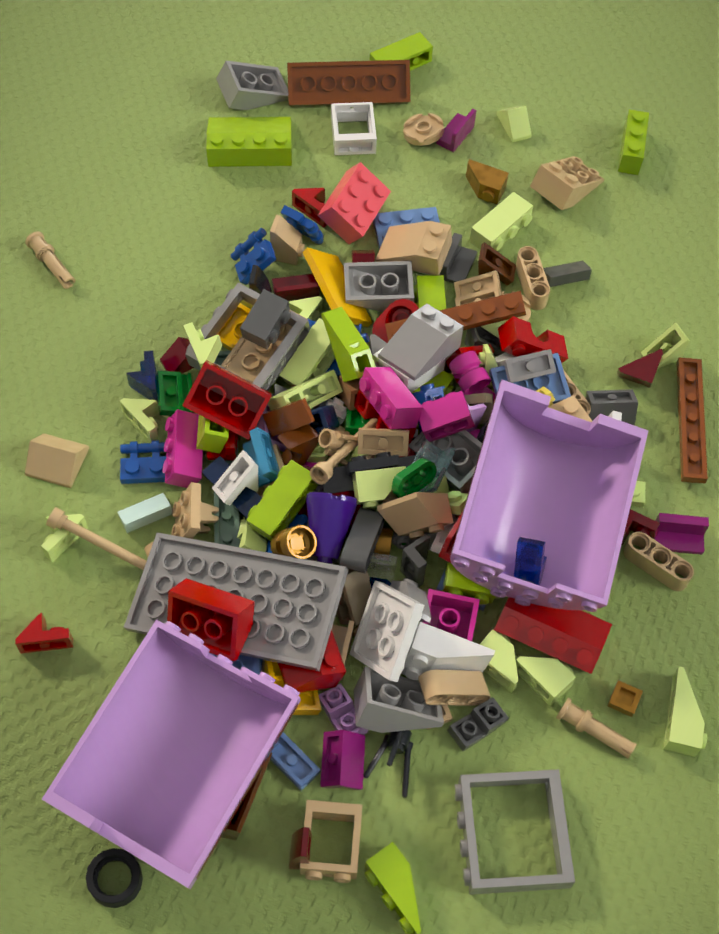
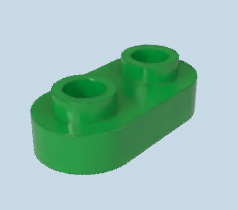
M421 458L399 472L392 482L394 494L403 497L418 492L430 484L437 472L435 463Z

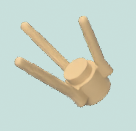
M324 428L318 438L319 445L325 448L324 453L333 456L336 453L335 451L344 445L345 440L358 442V436L350 435L348 431L331 430L328 428ZM343 459L340 463L345 466L348 462Z

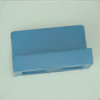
M257 427L249 431L251 440L243 444V449L258 465V488L275 481L280 470L270 434Z

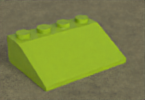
M209 117L206 140L208 167L292 166L291 117Z

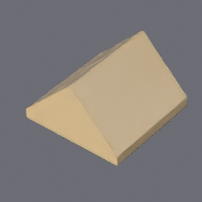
M42 434L32 439L29 443L25 475L71 488L87 455L89 446L52 435Z

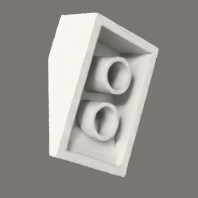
M419 622L401 674H404L411 680H418L422 673L429 670L481 671L483 673L494 656L495 650Z

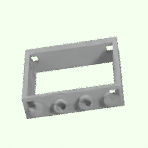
M237 283L234 289L229 290L223 304L215 309L209 323L201 328L204 339L218 334L242 300L254 306L260 294ZM291 311L290 319L287 324L292 326L291 330L252 383L266 391L271 388L298 346L309 333V320ZM189 344L185 354L188 363L200 371L199 362L191 344Z
M559 769L460 775L458 784L454 785L455 801H460L461 812H457L458 829H463L464 840H460L461 857H466L467 868L463 869V879L465 886H469V894L571 888L575 883ZM545 783L557 875L480 879L470 788Z

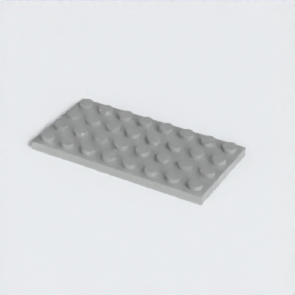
M157 533L124 628L130 632L147 635L156 620L165 624L168 612V591L187 578L255 601L253 626L240 655L319 671L348 569L345 566Z

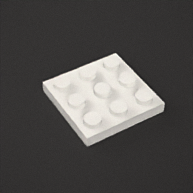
M374 581L349 654L386 679L398 682L425 605L385 583Z

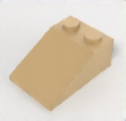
M425 221L390 226L375 262L411 261L412 271L440 275L452 244L451 225Z

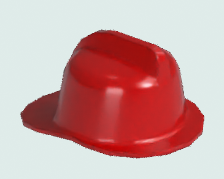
M408 299L395 300L376 319L373 324L372 334L388 343L385 324L407 319L419 307Z

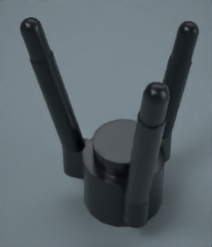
M410 730L390 732L389 735L385 734L383 743L364 773V778L367 779L387 746L388 750L391 751L387 761V766L389 767L392 766L396 754H403V751H405L402 784L403 798H406L408 794L410 757L413 743L410 742L412 735Z

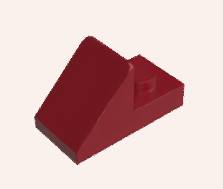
M630 509L621 545L623 546L631 531L643 532L655 540L660 523Z

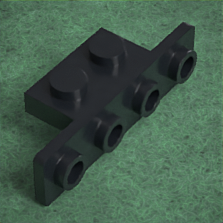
M382 452L376 454V458L366 459L365 455L352 457L351 462H348L345 466L333 469L332 478L322 485L323 492L335 494L354 491L352 475L355 472L402 466L407 468L419 460V456L413 455L399 458V455L391 456V452Z

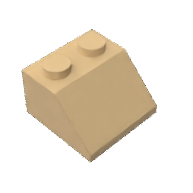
M415 492L377 506L378 512L398 536H409L410 540L419 539L428 531L429 533L444 531V526L453 524L448 494Z

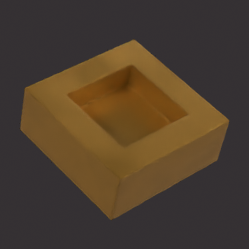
M618 680L607 706L633 717L643 691Z

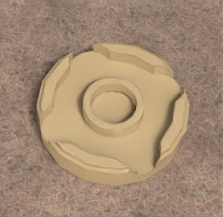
M428 113V116L416 114L404 123V138L413 145L424 146L432 144L443 136V120L432 113Z

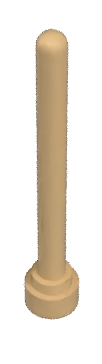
M372 418L362 428H376L378 419ZM347 441L326 462H318L310 470L312 480L321 485L329 481L333 476V469L358 446V442Z
M55 507L46 522L47 526L60 530L64 528L144 571L147 561L72 522L65 515V511Z

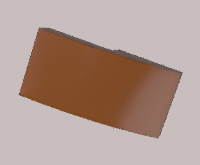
M305 398L262 414L272 437L315 421Z

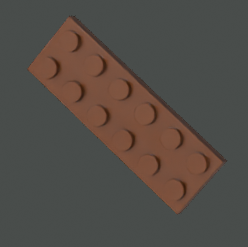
M410 60L287 63L289 105L411 102Z

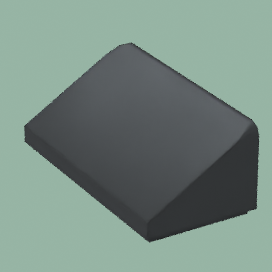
M583 260L543 268L550 287L589 280L592 272L591 268Z

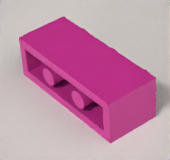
M365 367L359 382V388L390 429L416 428L423 407L391 367Z
M177 409L166 421L165 431H168V436L164 444V452L167 453L163 464L166 484L188 488L191 482L198 483L202 479L203 450L196 449L199 414Z

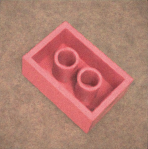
M360 162L345 172L318 216L345 242L351 244L365 235L391 191Z

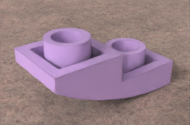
M341 683L319 694L320 703L335 730H347L363 735L368 733V730L356 726L353 701Z

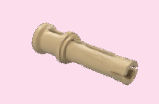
M36 231L31 233L25 241L27 247L33 249L36 258L47 265L63 288L68 289L72 287L73 283H75V278L56 257L53 246L47 244L42 232Z
M567 698L556 716L558 720L563 719L576 727L577 732L585 731L625 756V758L628 759L637 745L636 743L631 742L592 717L591 711H584L571 703L572 699Z

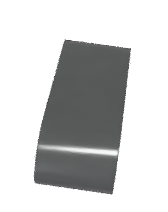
M360 507L343 548L340 566L366 573L385 519L378 511Z

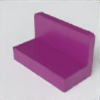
M472 109L466 117L457 113L444 128L443 136L436 141V144L454 153L474 128L477 110Z
M668 513L658 514L655 520L660 523L659 531L655 538L657 542L672 552L699 555L704 553V534L709 527V517Z
M347 730L324 732L320 787L327 789L341 787L354 790L363 789L365 735Z

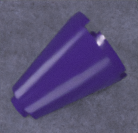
M309 492L306 498L309 528L314 532L317 539V547L312 556L317 557V562L332 564V560L339 557L357 506V498L346 495L335 496L332 493Z

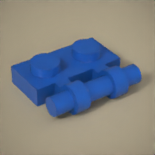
M284 205L280 212L284 219L301 234L310 237L312 242L322 244L324 235L319 230L317 223L306 218L304 214Z
M260 228L257 232L253 231L248 236V239L244 243H239L235 247V251L231 253V258L234 261L240 258V261L235 264L239 281L245 285L249 283L253 265H258L263 271L276 260L271 242L266 239L262 240L267 235L263 228Z
M153 440L152 443L138 444V441H133L130 444H121V454H130V458H120L121 484L165 482L163 464L166 456H160V452H164L165 442L160 443L159 440ZM152 452V457H139V453Z

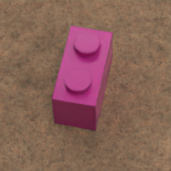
M462 391L448 393L445 397L434 401H426L421 405L423 408L419 421L428 443L475 426Z

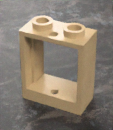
M316 800L306 801L304 827H309L310 831L312 819L354 822L350 865L320 862L300 863V875H305V878L309 880H322V877H333L334 881L339 883H349L351 879L357 878L362 818L361 804Z

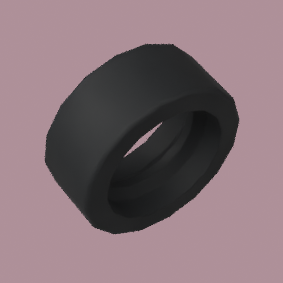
M112 848L102 851L93 858L87 868V889L96 902L105 907L118 908L125 906L134 900L141 890L143 881L141 867L135 857L124 849ZM109 862H123L131 871V882L128 888L121 894L107 895L98 886V874L102 867Z

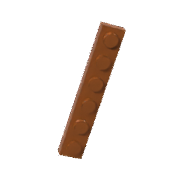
M521 291L440 310V312L462 324L463 330L508 320L513 316L521 317L526 315ZM407 319L385 324L388 342Z
M679 357L677 360L681 482L705 484L708 474L702 359Z

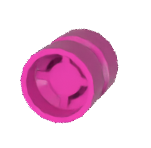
M475 351L465 352L457 356L449 364V369L456 379H460L458 385L464 395L475 394L483 390L491 382L486 369L480 367L482 362Z

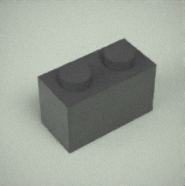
M263 289L240 327L242 338L268 349L271 343L274 344L277 341L282 324H286L290 319L289 301Z

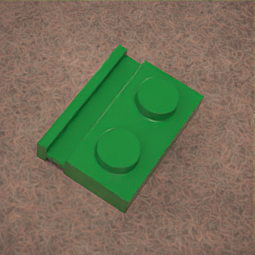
M157 371L156 383L159 415L172 416L177 409L195 413L182 406L192 387L191 373L181 374V372Z

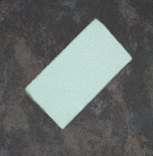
M161 493L117 513L126 532L129 533L172 515V507L164 493Z

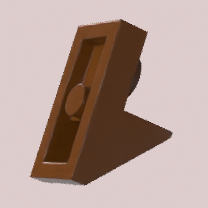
M482 243L478 259L479 275L497 271L499 280L507 286L513 283L516 265L487 243Z
M310 424L290 430L277 437L286 446L285 451L281 455L284 465L293 460L303 466L318 445L320 434Z

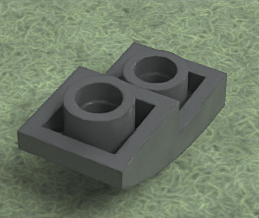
M492 697L475 707L470 714L450 725L447 731L464 752L504 724L509 717Z

